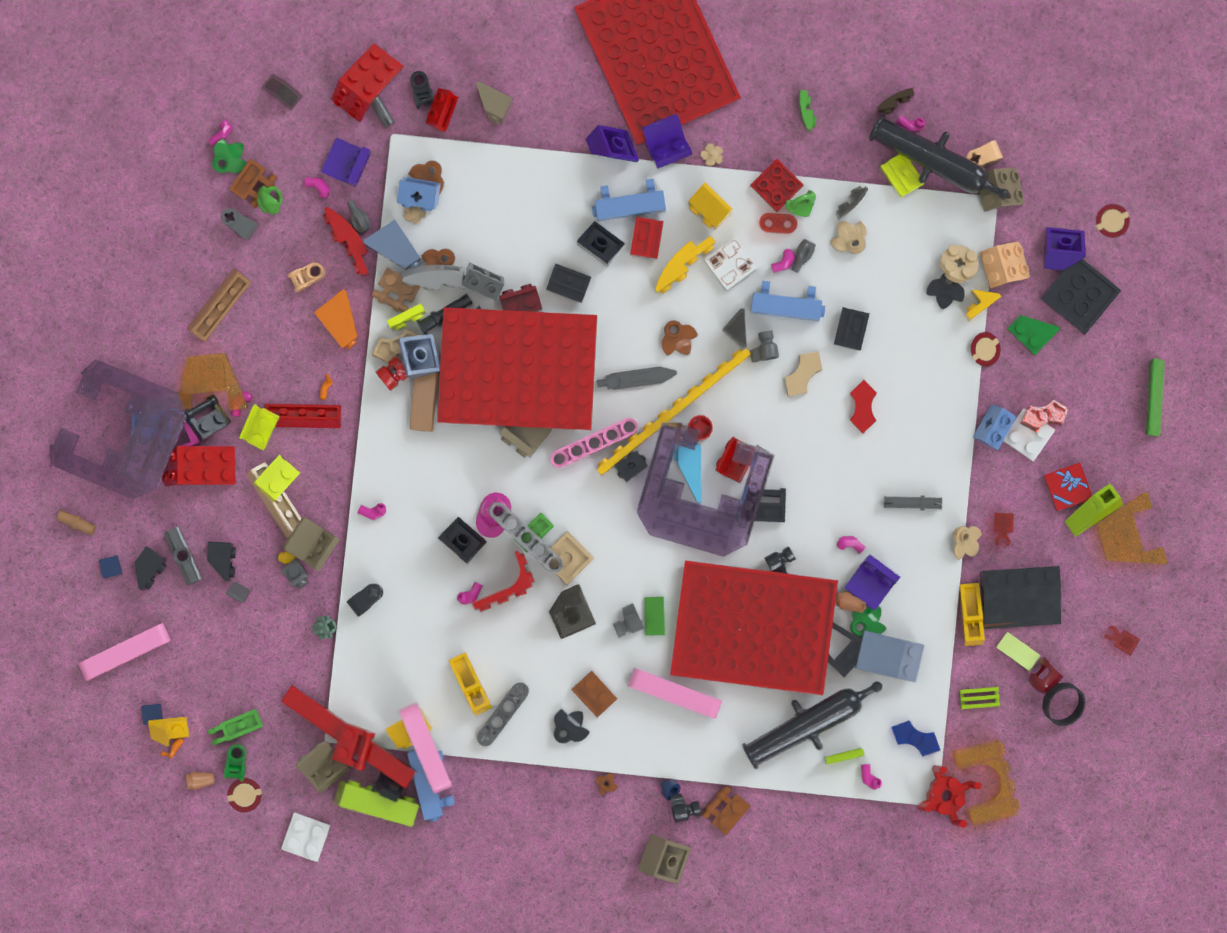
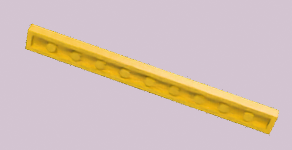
M746 348L743 351L738 349L731 355L733 357L728 363L726 361L722 362L717 367L718 371L712 375L710 372L702 379L704 383L699 387L694 385L687 391L688 396L684 399L679 397L674 401L672 409L669 411L663 410L657 415L659 418L654 423L650 421L642 428L644 431L641 434L637 435L635 433L627 440L629 443L625 447L620 445L612 452L614 456L609 460L606 457L597 464L599 466L597 469L599 474L603 476L620 460L625 458L747 359L751 353Z

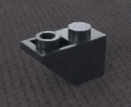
M208 541L207 561L225 581L231 582V578L235 577V566H232V559L236 558V547H233L234 543Z
M148 546L144 548L135 561L138 588L141 591L149 590L155 583L153 579L157 573L160 575L167 567L165 565L167 560Z

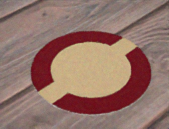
M1118 204L1103 206L1096 216V226L1106 237H1120L1128 230L1130 225L1128 212Z
M982 332L974 337L971 343V355L977 364L991 366L999 359L1001 347L996 336L989 332Z
M244 778L242 782L240 779H237L230 785L227 798L233 809L245 813L253 811L258 807L261 802L262 792L260 786L254 780Z

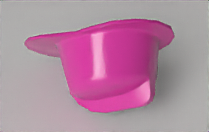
M490 493L481 503L476 518V526L480 534L485 537L494 538L504 531L488 512V508L493 502H500L511 511L510 500L502 493ZM495 506L493 509L494 516H500L503 512L501 506Z

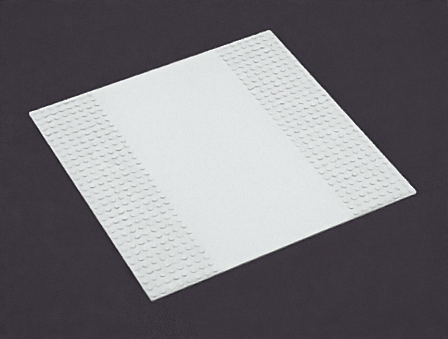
M400 134L391 135L381 228L396 220L420 258L429 249L438 251L450 249L455 255L453 266L463 267V275H466V268L470 262L504 277V286L499 296L505 290H521L520 287L526 284L536 286L542 310L535 312L598 315L592 431L552 429L532 457L526 456L524 458L516 452L517 447L513 444L508 446L501 440L500 432L506 426L437 423L440 372H438L433 432L410 430L414 379L408 377L404 381L400 380L398 381L399 385L390 391L375 373L382 366H388V363L372 356V353L380 338H397L405 329L418 335L424 334L417 322H413V320L407 322V326L401 330H391L387 320L402 312H396L393 310V307L386 303L381 304L378 302V299L373 297L328 710L349 724L376 733L372 740L384 749L402 751L415 749L414 745L405 750L403 747L398 749L385 729L402 720L399 710L417 703L419 709H422L433 728L429 732L437 751L442 750L443 755L914 805L927 800L926 794L930 788V783L935 779L932 767L934 765L942 766L962 567V558L958 560L954 555L953 549L956 542L953 540L952 535L957 527H966L974 447L973 436L975 434L981 365L977 364L971 355V343L976 335L985 332L987 308L970 321L964 315L968 313L966 309L973 303L979 304L971 294V290L989 292V282L980 252L994 245L997 209L984 212L981 195L916 189L900 198L893 186L796 176L804 186L790 200L806 194L808 190H812L816 194L810 216L802 217L789 212L786 204L776 212L750 187L763 172L671 163L657 169L654 162L649 160H639L636 163L591 154ZM428 161H437L442 167L441 177L444 180V187L439 195L438 206L432 209V211H425L427 213L426 217L421 218V222L418 224L404 220L405 207L397 203L399 181L403 177L413 178L409 175V171L414 165H425ZM430 167L429 172L434 174L435 168ZM654 179L655 191L663 190L666 212L599 222L597 217H593L592 206H595V200L602 199L600 186L608 185L610 198L647 193L646 180ZM704 182L732 208L731 215L716 230L713 227L709 229L702 222L703 218L699 214L697 216L694 215L688 208L690 206L688 201ZM636 217L664 221L658 259L630 255ZM594 221L625 243L608 267L577 245L579 237ZM861 221L865 225L867 230L864 238L866 247L861 253L840 252L831 245L830 241L839 236L837 232L839 222H848L854 226ZM712 236L716 241L715 245H713L714 249L706 255L702 253L697 256L699 260L690 266L688 263L686 264L689 270L686 273L688 277L679 283L677 281L672 283V288L664 294L661 292L657 294L655 288L658 279L672 257L688 242L692 241L697 246ZM735 237L757 266V269L726 291L704 259ZM803 239L816 244L811 259L802 265L799 273L792 271L796 261H793L789 269L773 273L771 264L781 261L785 249H791L796 254V250ZM855 241L852 245L858 246L859 242ZM951 245L967 247L977 253L978 270L972 279L959 283L965 291L963 302L953 300L950 306L941 309L937 303L936 296L926 295L927 287L932 280L940 279L944 273L943 269H940L939 261L944 251ZM378 254L374 290L382 293L384 288L379 286L378 283L386 268L400 275L406 270ZM443 255L442 260L447 262L448 256ZM421 258V261H419L420 265L417 267L425 266L427 262ZM955 261V263H957V267H961L963 265L960 261ZM555 264L592 277L582 303L546 290ZM946 278V284L951 285L952 281ZM762 281H770V295L807 299L808 286L816 287L815 300L822 301V306H825L824 317H820L819 322L751 314L753 293H761ZM441 283L439 290L434 289V291L426 290L421 286L412 303L406 299L403 303L409 309L422 304L426 312L423 314V317L426 318L430 315V312L441 310L467 293L473 303L466 307L467 309H476L480 305L481 309L503 310L499 296L497 300H493L475 291H464L461 287H446L443 283ZM391 291L388 294L389 297L396 301L399 298L398 295ZM842 307L870 313L861 351L833 345ZM675 320L682 325H690L696 330L698 336L690 339L691 352L689 355L681 354L676 350L669 356L664 353L661 342L665 336L664 327L669 321ZM443 324L428 332V334H433L437 354L440 355V364ZM671 327L670 332L672 334L677 333V328ZM773 331V342L778 346L779 358L752 363L751 356H749L632 452L638 451L640 455H644L648 468L627 483L624 479L618 477V471L615 466L601 476L597 471L599 468L597 464L606 457L609 460L614 456L612 452L620 445L625 447L629 443L627 441L629 438L566 467L556 468L552 465L551 455L556 450L624 419H634L638 425L636 433L637 435L641 434L644 431L642 428L648 422L652 421L654 423L659 419L657 415L663 410L669 411L672 409L674 401L679 397L684 399L688 396L687 391L694 385L699 387L704 383L702 379L710 372L712 375L718 371L717 367L722 362L726 361L728 363L733 359L731 355L738 349L743 351L746 348L750 352V350L760 346L761 341H759L758 333ZM819 351L822 371L811 376L807 384V393L788 397L785 377L792 375L797 370L799 355ZM397 355L399 360L403 363L402 355ZM659 366L677 371L675 376L659 384L618 390L607 389V386L597 387V380L606 379V375L611 373ZM865 380L877 392L872 401V413L877 421L862 434L849 421L855 411V402L850 393ZM697 415L708 417L713 425L710 437L701 442L691 439L687 432L688 423ZM625 423L624 430L626 432L634 431L635 426L633 423ZM610 430L606 433V437L609 440H615L617 433L614 430ZM732 436L758 449L741 484L715 471L716 463L722 457L725 445ZM592 438L589 441L591 448L595 449L600 445V441L596 438ZM678 445H701V503L696 502L678 467V461H674V449H678ZM575 446L572 448L571 453L573 456H580L582 449L579 446ZM557 454L554 457V462L558 465L565 461V457L562 454ZM747 487L773 490L786 488L785 523L746 521ZM494 492L504 494L510 500L511 512L526 526L542 513L554 525L541 539L549 548L568 531L594 559L566 585L555 573L545 569L529 552L526 553L505 530L494 538L485 537L477 530L476 518L483 499L488 494ZM921 495H925V497L929 498L942 497V510L925 509L920 511V509L884 508V496L921 497ZM753 497V502L780 503V497ZM379 503H383L386 506L384 516L375 520L357 513L361 505L370 509ZM457 517H460L487 541L468 564L438 539ZM508 520V529L516 527V520ZM842 536H854L866 548L859 554L852 547L840 550L836 543ZM539 545L535 548L537 556L544 553L543 546ZM789 546L796 560L785 564L787 574L838 580L837 599L840 592L847 591L844 589L845 585L865 558L871 554L901 577L878 606L881 607V617L878 622L886 627V630L881 635L924 645L916 683L856 669L855 667L844 678L829 662L827 664L824 696L670 675L685 560L771 571L764 557L773 552L781 553L784 548ZM514 552L524 553L528 563L524 565L526 571H531L535 580L532 583L533 587L526 590L527 594L518 598L515 595L508 597V602L500 605L497 602L491 604V609L480 612L479 609L474 610L472 603H459L457 600L458 593L470 591L474 581L483 585L477 600L511 587L517 581L520 574V566ZM379 584L384 592L382 598L358 617L346 602L367 585ZM371 588L370 596L377 597L376 592L378 589ZM644 597H664L665 635L646 636ZM835 602L833 622L852 633L850 630V624L853 621L852 611L841 610L836 606ZM633 603L644 629L636 633L626 632L624 636L619 638L613 623L624 621L622 608ZM857 624L856 629L862 631L863 625ZM832 628L829 654L835 660L852 640ZM466 652L493 707L477 716L472 712L448 661ZM633 669H639L721 700L722 704L716 719L627 686ZM591 671L617 697V700L598 718L571 690ZM878 681L882 684L880 692H874L863 699L862 708L858 714L819 734L818 737L823 745L822 750H817L812 741L807 740L758 765V769L753 768L742 748V744L754 741L795 717L796 712L791 705L793 700H797L802 709L807 710L839 690L849 688L859 692L870 687L873 682ZM516 683H525L529 688V694L495 741L489 746L480 745L477 740L479 731ZM516 687L517 693L515 696L510 694L509 698L514 699L519 704L520 700L517 698L521 694L525 695V687ZM506 701L503 705L504 710L512 712L514 710V703ZM560 709L564 710L567 715L575 711L583 712L581 727L590 731L584 740L580 742L570 740L564 744L555 740L554 730L556 726L554 724V717ZM496 716L492 719L494 727L499 728L502 726L503 720L501 717ZM489 725L486 726V729H489L486 734H481V741L483 743L491 741L489 736L492 732L494 735L497 733ZM561 730L559 735L564 738L567 736V732ZM325 733V741L327 743L337 744V740ZM857 748L864 750L865 756L829 765L825 762V756ZM861 764H870L871 774L881 779L882 786L879 789H871L862 782Z

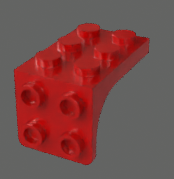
M373 43L338 80L331 100L337 107L347 112L351 118L361 122L373 101L401 72L404 65Z
M174 446L164 448V452H162L161 460L164 463L162 481L165 486L236 485L235 446Z
M514 552L520 566V574L517 581L507 589L472 602L474 610L479 609L480 612L491 609V604L497 602L500 605L508 602V597L515 595L518 598L527 594L526 590L533 587L532 583L535 580L531 571H526L524 565L528 563L524 553Z

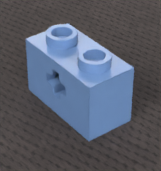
M403 177L399 181L397 203L407 208L417 206L421 207V210L432 211V209L438 206L441 183ZM416 192H419V195L422 196V197H421V198H418V194H415V193H416Z
M991 404L973 438L987 447L999 450L1017 417L1006 409Z

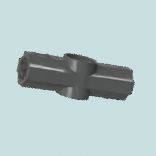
M178 526L165 532L164 535L171 548L174 560L177 562L187 586L202 580L203 578L180 527ZM186 551L188 558L182 562L179 559V553Z

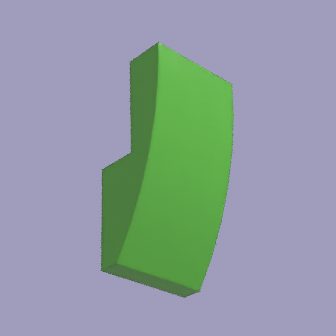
M800 90L799 109L801 119L806 131L811 132L812 127L816 126L817 116H813L814 110H806V108H810L811 96H807L808 91Z

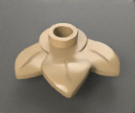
M861 221L854 226L848 222H839L837 226L839 236L830 241L831 245L840 252L861 253L866 247L864 238L867 230L865 225ZM855 241L859 242L858 246H853L852 244Z
M961 526L953 531L952 537L956 542L953 550L958 560L964 554L971 557L977 555L979 550L977 540L982 535L979 528L975 526H970L969 528Z

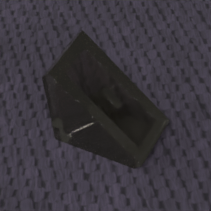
M273 73L261 88L291 111L303 97L290 84Z
M744 308L740 309L722 329L742 349L747 347Z

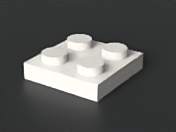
M1023 408L1011 426L1004 442L1031 461H1034L1055 429Z
M294 812L281 849L318 862L331 825Z

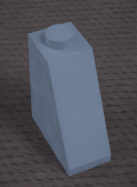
M393 220L363 240L367 247L404 270L416 268L420 265V256L396 220Z

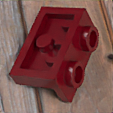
M532 284L523 285L520 287L521 290L513 291V289L505 290L499 296L503 310L529 312L542 310L537 288L532 286Z

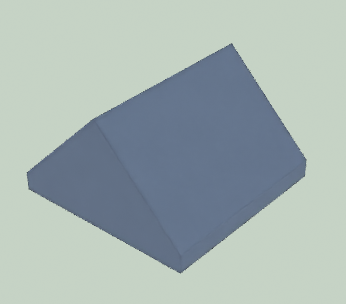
M433 334L398 339L406 376L416 379L440 372V363Z

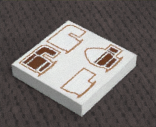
M735 237L704 259L726 291L757 269V266Z

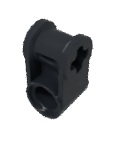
M422 71L414 72L411 75L410 81L416 107L420 109L421 106L432 104L434 97L426 74ZM417 76L424 77L425 81L422 85L414 83V79Z
M369 584L352 596L346 603L359 617L382 598L383 588L379 584ZM371 588L378 589L376 592L377 597L370 596Z

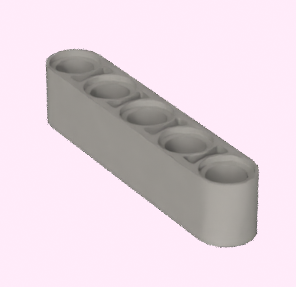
M500 502L490 504L488 508L489 515L545 569L551 573L561 571L563 568L562 559L514 513ZM495 506L502 507L503 512L500 516H494L493 509ZM508 520H516L517 524L514 529H508ZM524 532H528L531 536L530 540L526 543L521 541V535ZM541 545L544 547V553L537 556L535 548ZM551 559L558 560V566L555 569H550L549 567Z

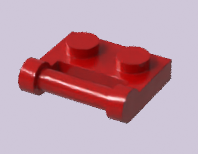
M344 722L332 760L352 766L358 770H365L366 764L364 763L371 740L374 739L376 733ZM362 735L364 736V740L358 756V760L356 761L354 760V756L360 740V736Z

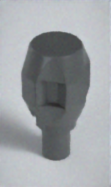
M354 200L347 202L351 214L350 222L354 230L359 234L369 230L371 227L367 215L357 208Z
M803 239L796 250L794 260L796 262L792 271L799 273L802 265L811 259L815 251V243Z

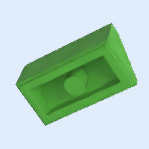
M644 597L646 636L665 635L664 597Z

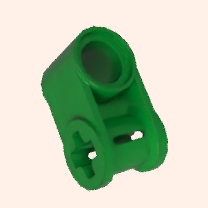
M237 743L229 748L224 779L234 778L240 779L242 782L244 781L247 749L243 744ZM234 748L241 749L242 756L240 758L233 755Z

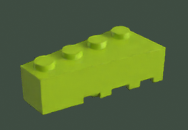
M340 780L334 798V803L338 806L413 827L419 804L414 802V798L404 796L403 799L399 798L396 803L379 795L380 792L376 790L372 792L373 786L368 785L366 788L360 786V783L349 780V782Z

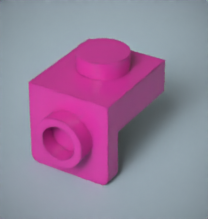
M185 423L190 442L181 446L200 445L201 442L188 423Z

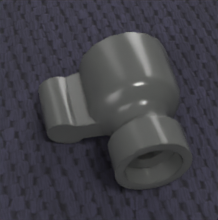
M773 331L758 333L761 345L750 350L752 363L779 358L778 346L773 342Z
M633 603L622 608L624 621L613 623L619 638L624 636L626 632L636 633L644 629Z

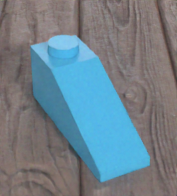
M678 445V449H674V461H678V467L696 502L701 503V445Z

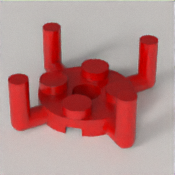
M934 765L932 771L935 779L930 783V788L926 794L927 800L919 803L917 809L924 812L933 810L942 815H949L953 826L964 828L967 822L958 819L956 814L965 804L964 791L970 788L980 789L982 784L971 780L961 784L956 778L942 776V774L947 772L945 766ZM945 790L949 792V798L946 801L942 799V793Z

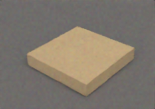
M568 531L550 547L563 561V568L555 574L566 585L594 559ZM557 559L549 561L550 569H555L558 566Z

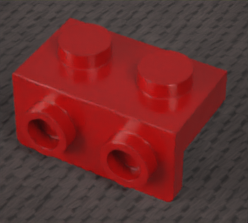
M438 88L425 124L446 133L459 97L452 94L450 90Z
M732 436L725 445L722 457L716 463L715 471L741 484L758 449Z

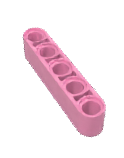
M632 418L624 419L556 450L551 455V463L556 468H563L627 439L637 432V422ZM625 423H633L635 426L634 431L626 432L624 430ZM614 430L617 433V438L609 440L606 437V433ZM592 438H596L600 441V445L595 449L591 448L589 441ZM573 447H581L582 454L577 457L573 456L571 453ZM557 454H562L565 457V461L558 465L554 462V457Z
M162 623L78 663V666L85 681H89L170 642L171 639Z
M636 668L633 669L627 685L716 719L722 704L721 700Z
M415 703L399 710L434 794L452 787L418 704Z

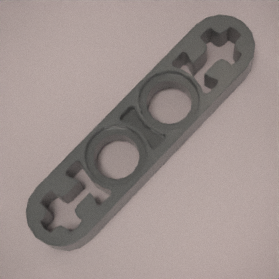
M516 683L479 731L477 740L480 745H491L529 694V688L525 683ZM524 686L525 695H519L517 699L520 702L517 704L514 699L509 698V695L515 696L517 693L515 688ZM506 701L514 703V710L512 712L504 710L503 705ZM496 716L501 717L503 720V724L499 728L492 725V719ZM489 725L497 733L494 735L492 732L489 736L491 741L483 743L481 741V734H486L489 729H486V726Z

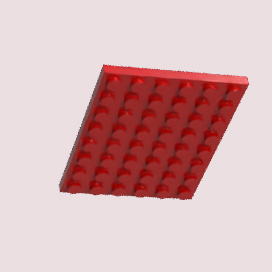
M588 0L574 7L637 146L646 142L642 130L644 126L674 114L679 116L682 126L741 99L696 0Z
M444 307L437 423L592 431L598 315Z
M685 560L670 675L824 696L838 580Z

